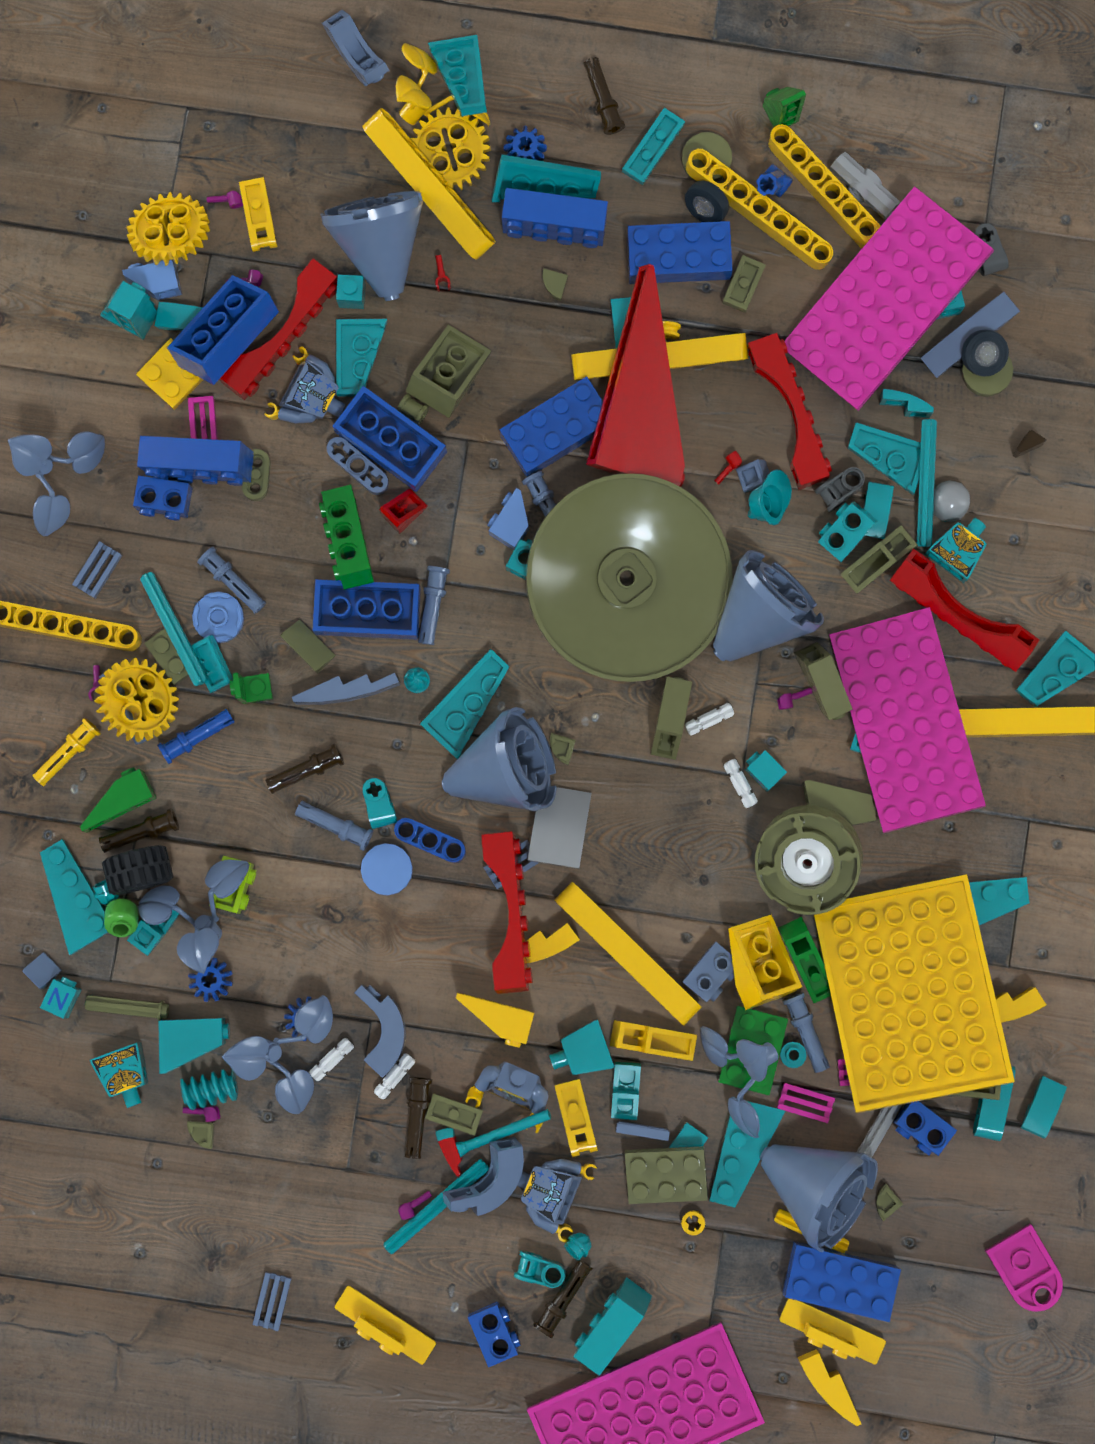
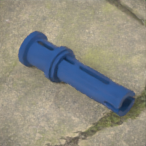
M226 708L185 733L183 731L178 732L175 738L164 744L159 743L157 745L167 763L171 764L172 759L185 752L190 753L193 746L235 722Z

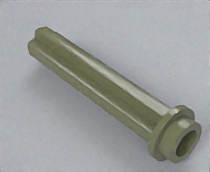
M88 995L85 1000V1009L87 1011L158 1018V1021L167 1019L169 1015V1004H166L163 1000L157 1003Z

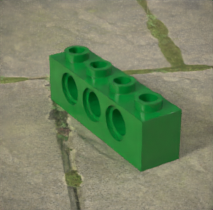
M352 485L322 491L323 502L319 503L322 518L327 517L328 521L323 526L327 539L331 538L332 544H328L331 560L336 559L337 565L332 566L336 581L341 580L344 589L373 583V574Z

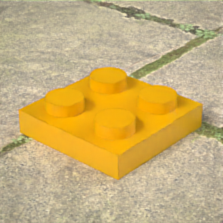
M170 338L136 375L175 410L203 379L178 366L167 349L173 342V339Z

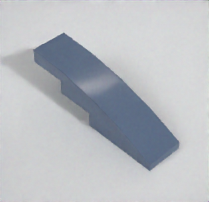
M1005 292L1001 293L922 356L921 360L936 378L940 377L962 359L963 344L972 333L985 329L996 332L1016 316L1020 310Z
M395 673L371 683L367 674L346 684H343L340 676H337L293 696L292 699L296 705H325L348 702L379 694L400 686V683Z

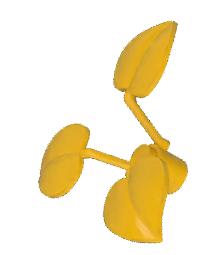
M404 43L402 45V52L405 58L412 65L421 69L422 76L418 84L404 75L399 76L396 82L397 102H407L399 111L400 116L407 123L415 125L422 115L428 117V113L430 114L454 99L451 95L432 106L430 98L421 90V87L428 72L433 75L437 73L436 63L425 51ZM487 112L472 115L486 123L489 127L490 120Z

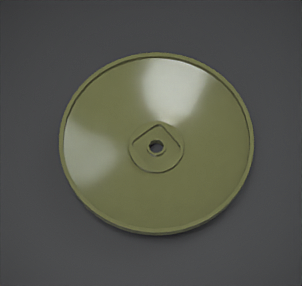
M631 473L616 474L590 481L561 499L540 524L529 550L526 567V589L529 605L536 624L547 642L558 654L575 667L600 678L624 682L656 679L682 668L695 659L709 645L717 633L733 582L732 562L726 539L718 523L707 508L692 494L672 482L654 476ZM623 571H629L633 575V582L628 586L620 582V575Z

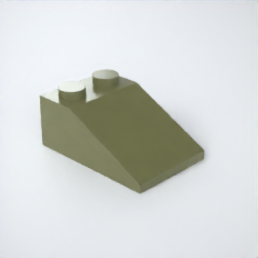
M447 325L413 372L406 392L450 418L486 362L491 350L452 326Z

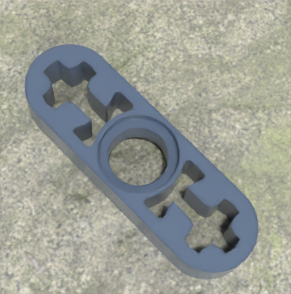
M335 437L328 442L327 453L329 457L365 489L374 495H381L387 491L389 481L386 474L342 437ZM334 445H344L343 450L349 456L346 464L342 463L346 460L340 453L334 455ZM360 459L365 463V468L362 472L355 473L351 470L350 466L354 460ZM370 468L373 469L370 474L375 479L382 478V487L375 486L372 488L373 483L366 476Z

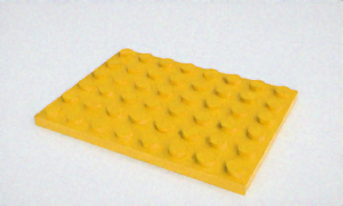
M967 874L848 898L835 909L814 915L856 1113L1015 1082Z

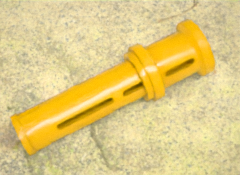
M84 717L82 724L72 734L69 733L66 736V742L32 775L34 779L42 786H45L77 752H84L86 750L85 746L95 736L101 735L100 730ZM85 731H88V733L82 739H80V736ZM62 755H64V757L49 771L48 769H49Z

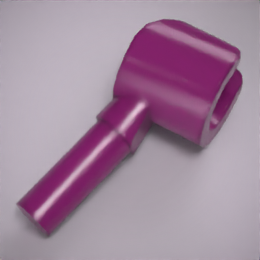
M230 191L227 195L207 197V203L229 202L231 209L243 207L242 196L236 191Z
M249 270L248 278L242 277L240 279L260 287L263 275L260 271Z
M99 665L93 666V688L88 693L91 701H94L93 693L95 689L101 686L98 682L100 679Z
M807 688L797 693L783 694L778 698L779 710L793 708V700L812 694V689Z
M217 1106L200 1107L195 1110L183 1107L182 1112L185 1114H204L206 1122L220 1119V1112Z
M427 1191L417 1199L400 1205L398 1211L401 1219L406 1220L414 1217L413 1208L432 1197L430 1192Z

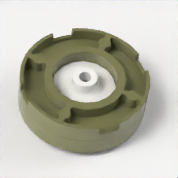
M816 805L793 807L776 816L763 832L755 853V871L763 891L771 900L774 899L787 907L788 911L803 915L825 913L846 901L857 885L863 864L862 845L852 825L835 811Z

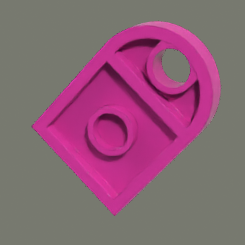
M1030 1223L985 1249L987 1256L1011 1297L1018 1305L1029 1311L1038 1312L1051 1308L1059 1300L1063 1289L1061 1274ZM1045 1288L1049 1292V1298L1044 1303L1037 1302L1035 1298L1037 1290Z

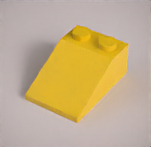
M772 914L728 929L735 986L745 1010L785 997L802 988Z
M457 993L456 999L500 1038L506 1039V1045L520 1048L521 1043L527 1044L535 1012Z

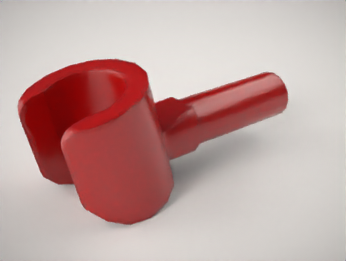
M436 255L438 277L435 280L436 289L440 292L439 283L445 281L448 283V290H450L451 283L450 279L445 276L442 256Z
M737 451L730 453L725 458L729 465L714 480L718 485L732 470L741 466L742 459Z

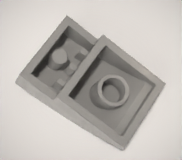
M557 787L556 796L551 806L538 810L535 813L528 861L579 869L592 793Z

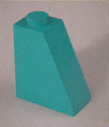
M225 1018L158 1021L159 1074L169 1073L225 1045L226 1039L230 1038L229 1023H225Z

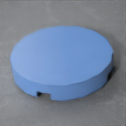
M208 593L194 607L192 614L193 626L203 638L214 635L217 644L228 642L235 638L242 630L244 623L243 608L238 600L228 593Z
M384 843L374 846L366 853L362 860L361 875L363 881L370 890L377 894L393 895L399 893L407 887L412 878L413 867L410 857L405 850L394 844Z

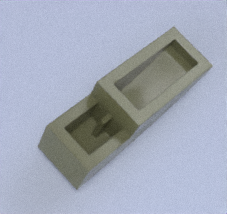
M901 525L843 571L841 575L858 594L918 545Z

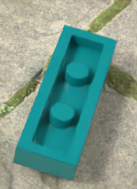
M664 108L622 168V172L641 185H644L685 125V121Z

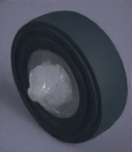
M708 181L695 182L685 194V204L689 212L701 222H721L729 211V202L726 195L719 187Z
M987 329L972 333L962 347V360L965 367L978 376L986 377L998 373L1005 366L1009 356V348L1005 339L999 333Z

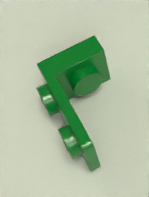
M238 672L233 673V680L229 681L231 695L235 696V699L239 700L242 704L273 700L269 673L242 677Z

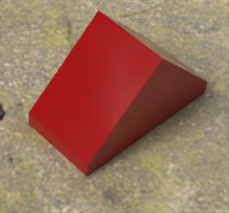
M409 488L381 506L379 510L382 517L400 534L428 505Z

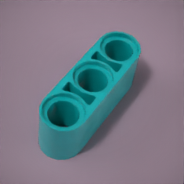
M1011 1066L1015 1078V1066ZM1013 1083L1001 1085L1000 1100L979 1099L973 1125V1136L1001 1141Z

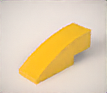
M568 923L547 939L539 931L527 940L529 941L531 956L526 957L527 964L556 955L580 941V939Z
M1029 987L1014 998H1011L1008 992H1002L995 996L1001 1023L1029 1015L1046 1006L1036 987Z
M614 1020L609 1046L693 1061L697 1035Z
M817 1349L797 1357L806 1376L822 1398L843 1418L856 1426L861 1425L840 1373L837 1370L830 1373L827 1372Z

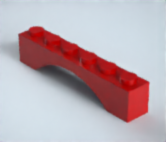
M313 258L297 277L295 304L282 329L261 347L246 354H241L219 379L220 382L244 401L248 396L252 397L257 392L260 386L258 383L264 376L268 377L275 369L274 363L279 357H285L290 351L291 342L296 337L300 338L304 334L309 320L316 318L323 309L322 304L326 299H331L337 293V276Z
M775 333L749 342L747 349L754 372L765 378L779 391L792 413L796 443L790 469L798 490L827 481L830 476L829 472H832L831 465L827 457L823 458L820 450L823 448L822 440L818 433L814 434L811 426L814 424V419L811 411L806 410L804 407L805 395L802 387H797L794 380L797 375L793 363H788L785 354L788 353L784 339L780 340L778 334Z
M914 548L890 579L899 590L913 597L921 606L930 607L931 611L940 620L953 626L961 635L971 639L983 651L990 653L1005 667L1011 668L1015 672L1030 656L1040 640L1019 624L991 621L965 608L944 586L935 564Z
M513 831L481 835L483 860L500 880L506 894L509 909L506 938L500 953L492 963L494 990L497 994L529 991V983H533L531 967L527 968L526 957L531 956L529 941L525 942L524 931H528L527 915L523 916L522 905H526L525 890H520V880L524 879L523 866L518 864L517 854L522 853L520 838L516 839Z

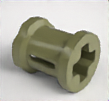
M407 393L399 403L397 410L414 420V423L419 426L426 417L429 406L426 404L424 406L411 399V395Z

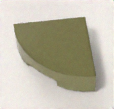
M544 268L543 283L545 288L553 298L561 301L568 275Z
M551 733L550 746L553 754L560 762L569 766L576 740Z
M187 1121L188 1132L194 1141L203 1148L213 1149L215 1122Z
M886 1183L879 1189L876 1197V1209L882 1221L886 1220L903 1205Z

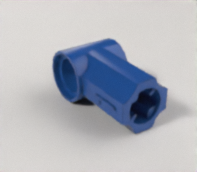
M772 164L756 180L758 185L757 191L763 196L775 194L780 198L789 188L793 179L776 165Z

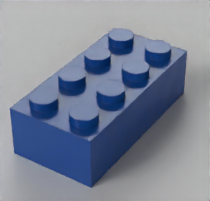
M506 188L502 212L503 233H507V236L512 238L529 236L533 240L541 242L552 239L557 240L558 243L563 245H571L574 242L582 243L587 248H597V246H603L608 201Z
M730 221L628 226L629 284H635L639 267L647 264L654 265L657 283L731 279Z
M232 275L167 349L180 368L215 385L279 311L267 291Z
M585 377L499 429L500 437L527 478L593 439L603 401L588 377Z
M362 386L332 426L337 435L347 440L352 446L415 492L420 489L447 453L446 445L365 386Z
M140 436L137 467L143 470L145 475L157 479L168 480V478H176L178 482L193 483L194 479L202 480V483L211 485L218 484V481H227L229 485L242 486L243 482L251 483L254 452L241 441Z
M315 579L313 632L315 635L418 640L420 585L373 582L344 589L342 582L339 580Z
M794 1241L782 1294L785 1298L890 1322L901 1269L896 1265L829 1249L819 1252L808 1244Z

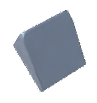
M760 459L736 468L744 493L760 487L770 473L766 461Z
M45 952L22 970L39 989H44L62 971Z

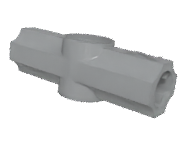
M846 152L842 153L830 166V170L848 186L849 192L859 202H866L884 220L901 203L882 186L880 178L872 170L864 169Z

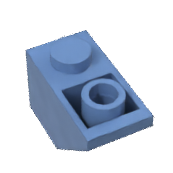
M161 260L158 265H155L154 261L147 265L136 263L130 265L128 269L122 270L128 283L132 284V282L141 285L146 289L145 293L156 300L182 295L176 265L173 260H170L167 266Z
M518 488L515 489L513 494L508 492L501 504L504 508L499 515L495 513L487 525L490 527L489 535L512 550H515L519 540H523L529 531L521 490Z

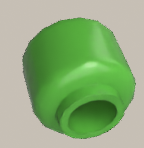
M128 899L111 901L107 904L104 913L105 929L116 937L132 935L138 927V907Z

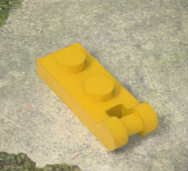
M264 177L239 182L252 251H260V248L270 247V249L277 248V239ZM266 230L267 236L258 238L257 232Z
M580 1079L554 1085L572 1157L579 1156L580 1152L590 1150V1153L598 1151ZM585 1133L587 1140L577 1142L575 1135Z

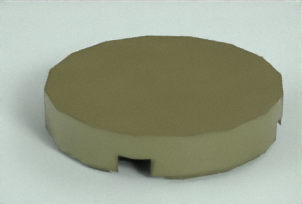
M702 132L694 135L686 142L682 151V164L688 176L686 163L690 153L695 149L706 150L730 168L732 151L728 142L722 136L712 132ZM695 159L692 161L695 167H704V163L701 160ZM717 174L712 176L715 182L723 178Z
M991 345L980 346L976 351V357L981 363L989 362L994 355V348ZM1008 356V360L1002 370L992 376L984 377L973 374L962 363L961 375L970 391L979 396L990 397L999 394L1007 388L1012 380L1013 365Z

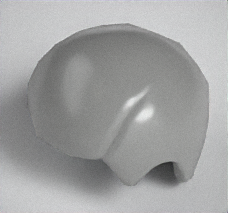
M948 480L939 483L934 489L933 514L945 522L952 523L961 520L969 509V491L960 482Z

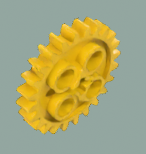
M449 107L446 109V115H442L441 111L437 109V117L433 118L428 113L429 122L426 123L420 120L422 129L414 128L413 131L417 138L410 139L434 167L438 161L444 160L448 162L447 168L438 172L453 189L454 185H458L459 189L463 190V182L472 186L470 178L475 177L479 180L480 176L477 171L487 170L482 162L490 161V157L484 154L491 151L489 145H484L490 139L488 135L481 136L485 132L484 126L476 128L479 123L478 118L470 121L471 115L462 117L458 109L455 114H452ZM444 128L447 130L448 138L453 148L454 158L458 167L457 171L453 170L447 152V146L442 134V129ZM463 129L465 134L461 139H454L452 137L454 130ZM433 136L441 138L440 143L435 147L428 145V140ZM463 153L472 155L471 161L466 164L459 162V157Z
M169 192L167 198H163L159 194L158 200L155 201L150 197V204L141 203L142 210L133 211L135 217L129 218L131 225L126 227L129 233L127 237L133 252L136 251L139 258L144 256L147 263L153 259L155 265H158L163 260L165 266H167L170 260L178 264L180 257L187 261L188 253L197 254L195 247H204L202 240H208L206 232L210 231L208 225L210 222L204 207L200 206L198 200L192 201L190 195L183 199L182 193L173 198L172 193Z
M137 658L131 660L130 664L127 659H124L120 665L116 662L111 666L112 670L107 669L104 672L105 677H101L98 680L102 686L95 689V692L101 696L97 697L94 702L102 705L96 712L105 714L101 722L109 721L111 723L108 727L109 731L113 728L118 729L117 737L126 733V741L131 740L134 735L137 742L143 740V737L149 741L153 738V735L156 737L160 736L162 730L166 731L170 727L168 723L175 720L172 714L179 709L172 705L179 700L178 697L172 696V693L177 688L169 687L168 685L172 678L164 679L165 670L158 673L156 671V663L148 667L147 659L142 661L140 665ZM140 680L148 684V690L141 686ZM117 686L124 689L125 696L118 693ZM149 704L156 708L157 714L150 711ZM125 710L132 713L133 720H129L126 717Z

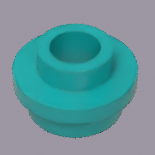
M788 1042L780 1051L781 1061L789 1068L802 1066L807 1057L805 1048L798 1042ZM791 1050H796L798 1052V1058L796 1060H791L789 1058V1052Z

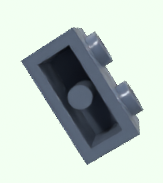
M714 942L682 980V983L704 1002H708L709 999L714 1002L723 991L720 987L726 979L731 981L734 978L732 955L720 944Z

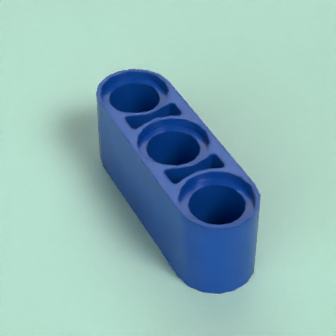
M402 818L395 824V835L404 843L451 863H459L466 856V847L456 838L409 818ZM409 823L413 826V834L410 837H402L400 835V827L403 824ZM427 834H435L437 836V844L432 848L425 847L423 843L424 837ZM451 844H458L461 847L459 857L450 858L447 855V848Z

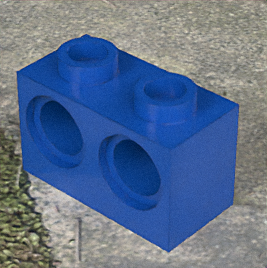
M138 476L133 506L136 510L140 511V515L154 517L155 513L164 514L166 519L179 521L180 517L188 518L193 488L189 483ZM149 492H155V500L151 503H145V495ZM180 496L181 503L178 506H169V501L172 497Z
M919 1101L905 1104L893 1120V1123L898 1126L895 1131L907 1140L910 1136L917 1140L919 1143L916 1147L928 1156L931 1153L939 1156L957 1132L955 1128ZM916 1113L919 1117V1122L915 1127L910 1128L906 1124V1118L909 1114ZM937 1129L940 1133V1138L938 1142L931 1144L927 1139L929 1131Z
M497 1301L468 1314V1320L488 1368L518 1355L517 1347L521 1346L516 1332H510L507 1322L510 1321V1317L505 1306L500 1307ZM487 1314H493L496 1316L498 1323L494 1327H487L483 1323V1317ZM498 1339H503L508 1343V1349L504 1352H498L494 1349L493 1343Z

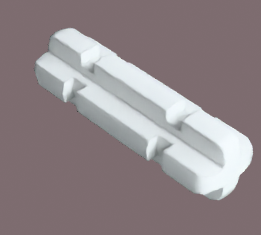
M726 703L720 706L718 710L715 708L697 717V720L692 719L686 722L685 728L689 735H694L700 729L704 730L721 722L723 718L728 719L732 717L734 710L730 703Z
M732 759L724 764V769L727 774H730V780L738 795H741L744 807L749 808L755 805L758 800L755 794L751 793V787L744 773L740 772L737 760Z
M343 1038L337 1044V1048L334 1047L319 1061V1065L316 1064L309 1071L316 1081H320L327 1071L332 1070L344 1058V1054L347 1055L354 1048V1045L347 1038Z
M405 1053L399 1059V1064H395L384 1077V1082L382 1084L379 1083L374 1089V1093L379 1098L385 1099L390 1094V1089H394L405 1076L406 1070H410L415 1064L414 1058Z

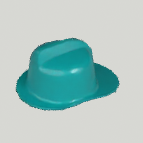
M771 471L764 483L750 493V509L747 514L749 518L762 522L767 521L773 526L779 524L790 503L792 493L790 480L783 471Z

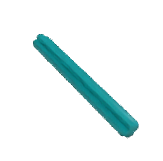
M935 419L922 420L917 545L919 547L932 546L937 420Z
M153 572L143 574L140 581L194 686L203 685L208 678Z
M479 1159L444 1191L471 1186L489 1170L488 1165L484 1160ZM444 1191L384 1242L383 1246L390 1254H394L447 1207L443 1201Z

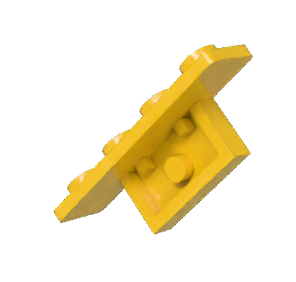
M351 1286L346 1287L335 1305L336 1310L356 1322L354 1327L358 1329L356 1331L358 1335L368 1341L371 1338L380 1343L379 1348L389 1355L393 1353L399 1355L402 1352L423 1365L436 1345L435 1340Z
M788 1298L779 1318L780 1322L802 1331L805 1336L809 1337L807 1342L819 1348H822L823 1344L833 1348V1354L843 1359H847L848 1356L853 1358L859 1357L876 1365L886 1344L883 1338L798 1300Z

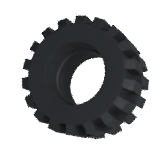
M154 845L134 849L111 856L102 862L109 894L113 895L152 888L167 883L174 877L166 846Z

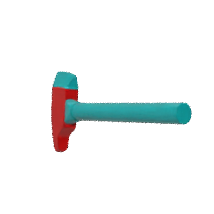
M546 1109L462 1142H457L453 1128L440 1129L435 1134L449 1166L456 1176L460 1177L462 1175L460 1163L463 1160L462 1156L466 1153L489 1144V1142L497 1141L551 1119V1114Z

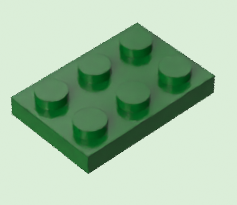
M737 1006L727 1043L728 1053H737V1042L741 1039H746L759 1045H763L766 1042L771 1043L775 1047L779 1059L788 1019L752 1009L745 1010V1007ZM739 1058L727 1059V1065L721 1067L718 1082L743 1089L751 1077ZM778 1060L768 1066L765 1079L760 1082L755 1081L749 1088L750 1091L770 1096Z

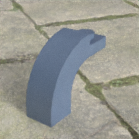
M344 10L339 11L322 22L334 46L351 71L365 87L370 83L380 81L384 74L390 71L386 63L370 49L351 16Z
M361 985L354 993L376 1013L381 1023L380 1040L364 1061L383 1078L394 1067L402 1054L406 1039L405 1022L399 1006L390 995L381 1002L378 999L381 994L371 985L367 988Z
M515 1137L489 1142L491 1163L488 1172L479 1182L468 1187L443 1192V1201L451 1212H464L471 1208L477 1216L483 1215L496 1209L510 1197L519 1183L524 1163L523 1146Z

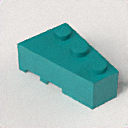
M122 281L113 292L100 316L144 340L156 319L157 311L154 307L155 304L150 300V296L145 293L146 289L135 282H132L130 285Z
M626 1277L616 1293H612L606 1300L602 1313L598 1312L589 1324L591 1328L588 1333L582 1332L574 1345L577 1347L574 1358L600 1376L644 1318L652 1295Z

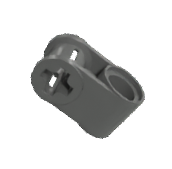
M988 223L981 224L974 234L978 237L981 234L983 237L988 236L987 242L985 239L982 240L994 249V252L979 268L981 275L987 276L1007 269L1009 263L996 228Z
M850 467L835 478L822 484L814 492L816 495L820 494L828 506V512H831L860 491L865 481V476L859 468ZM849 475H854L858 478L859 484L857 486H849L845 478Z

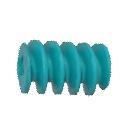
M225 1069L221 1070V1078H218L215 1072H211L210 1080H207L205 1075L201 1074L200 1082L198 1083L194 1076H191L190 1085H187L183 1078L180 1079L183 1101L191 1110L196 1109L197 1102L201 1108H204L207 1105V1100L213 1106L217 1104L218 1098L221 1103L227 1102L228 1095L232 1101H236L238 1098V1085L233 1070H231L230 1076H228Z

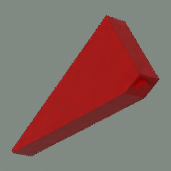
M647 264L639 267L586 465L613 474L631 473L654 476L681 487L685 479V474L683 473L685 468L655 269L654 265Z

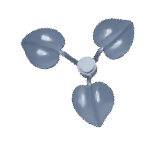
M90 431L76 434L68 444L67 453L70 458L67 459L52 456L51 443L41 435L27 434L8 439L16 471L23 476L36 474V477L40 479L49 492V496L42 495L38 497L33 507V520L40 535L48 536L59 529L67 521L70 514L68 499L63 495L55 496L54 490L43 477L44 474H48L52 470V462L72 463L73 470L79 474L90 472L99 464L103 457L105 449L103 435Z
M224 860L213 865L207 872L205 884L210 888L208 897L212 916L201 915L194 920L175 905L180 898V894L175 888L159 886L147 892L140 900L138 905L140 917L150 925H159L168 920L172 910H174L194 926L195 933H188L182 936L177 945V954L186 966L204 974L208 963L218 949L219 940L222 936V929L216 923L219 917L216 914L214 894L221 899L233 894L244 880L250 864L247 861Z
M322 995L304 1003L298 1009L294 1025L296 1031L301 1034L300 1036L282 1039L274 1038L273 1041L260 1036H251L232 1046L222 1056L223 1060L238 1077L248 1081L258 1078L264 1072L266 1062L277 1067L285 1074L286 1078L279 1080L276 1084V1099L287 1112L300 1114L312 1097L314 1090L313 1078L307 1071L297 1069L290 1074L285 1067L278 1063L277 1060L282 1055L280 1044L303 1041L306 1037L311 1043L322 1041L330 1032L333 1022L332 1008L328 998Z
M700 1027V1038L704 1052L713 1064L724 1067L727 1065V1059L739 1058L747 1069L751 1079L739 1092L737 1098H729L728 1109L732 1120L740 1130L753 1138L760 1137L758 1136L760 1130L758 1115L752 1105L743 1100V1096L755 1081L760 1082L765 1079L768 1066L778 1060V1053L775 1047L769 1042L759 1045L749 1040L741 1039L736 1044L737 1053L730 1054L728 1053V1045L721 1035L708 1027Z

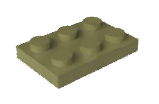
M704 1146L625 1150L629 1204L708 1201Z

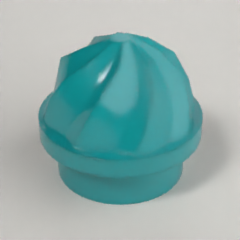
M415 667L405 674L404 684L410 692L422 693L428 688L430 677L424 669Z
M106 879L93 886L95 891L94 897L101 904L107 905L119 897V895L109 894Z
M583 1233L570 1235L567 1238L568 1242L564 1245L566 1251L578 1261L582 1257H587L592 1247L589 1236Z

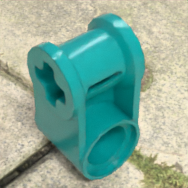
M377 778L367 780L362 790L372 829L397 823L396 812L386 784ZM372 783L382 787L377 797L368 792L372 788Z
M520 1251L521 1260L518 1271L514 1272V1278L549 1288L559 1287L566 1277V1270L562 1263L544 1258L532 1252ZM530 1261L529 1270L526 1272L528 1262ZM549 1268H557L561 1273V1278L557 1281H551L548 1279L546 1272Z

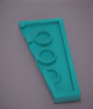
M472 35L429 42L428 46L431 55L461 116L486 113L487 108L478 36Z
M501 154L491 202H501L500 199L505 198L506 188L579 198H596L601 180V171Z
M489 649L423 719L420 725L458 759L510 666L492 649Z
M61 839L41 851L40 855L68 953L73 955L108 934L104 926L105 908L94 897L95 891L65 840Z
M747 1101L755 1109L759 1118L760 1130L758 1136L760 1137L758 1138L745 1134L729 1116L709 1201L736 1207L760 1161L762 1151L768 1146L785 1110Z

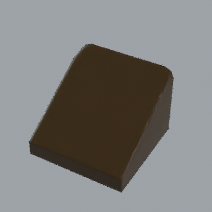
M1029 430L1014 451L1013 456L1017 458L1041 447L1047 440L1035 431Z

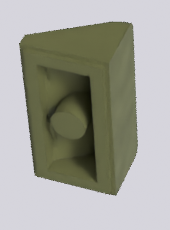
M300 619L280 635L317 674L336 656Z

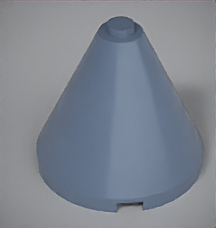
M420 191L389 193L388 196L374 198V196L327 209L324 211L325 215L324 213L320 214L323 226L378 297H384L385 301L398 299L399 294L404 291L423 205Z
M749 550L739 560L713 642V652L721 661L727 660L731 662L813 633L824 622L822 613H819L817 616L815 615L813 608L817 603L807 590L778 563L774 562L772 565H768L761 561L765 555L758 551Z
M519 707L503 711L444 773L442 779L444 791L452 797L530 811H538L551 806L556 796L557 786L551 787L550 775L555 774L556 769L548 741L533 717L526 719L522 715L525 713V710Z
M774 1144L771 1147L767 1146L760 1156V1160H762L761 1167L804 1238L811 1247L819 1252H824L825 1249L821 1248L824 1245L830 1249L834 1247L853 1226L866 1204L862 1200L866 1187L871 1190L873 1189L878 1172L877 1161L869 1155L859 1152Z

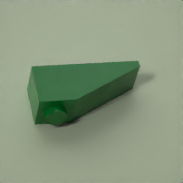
M787 86L781 90L775 88L766 94L763 108L773 127L781 124L789 127L799 122L806 97L804 90Z
M133 767L122 772V777L112 784L81 824L82 832L88 833L157 799L144 771L141 769L136 770Z
M797 918L778 927L813 1003L830 997L831 993L825 965L803 918Z

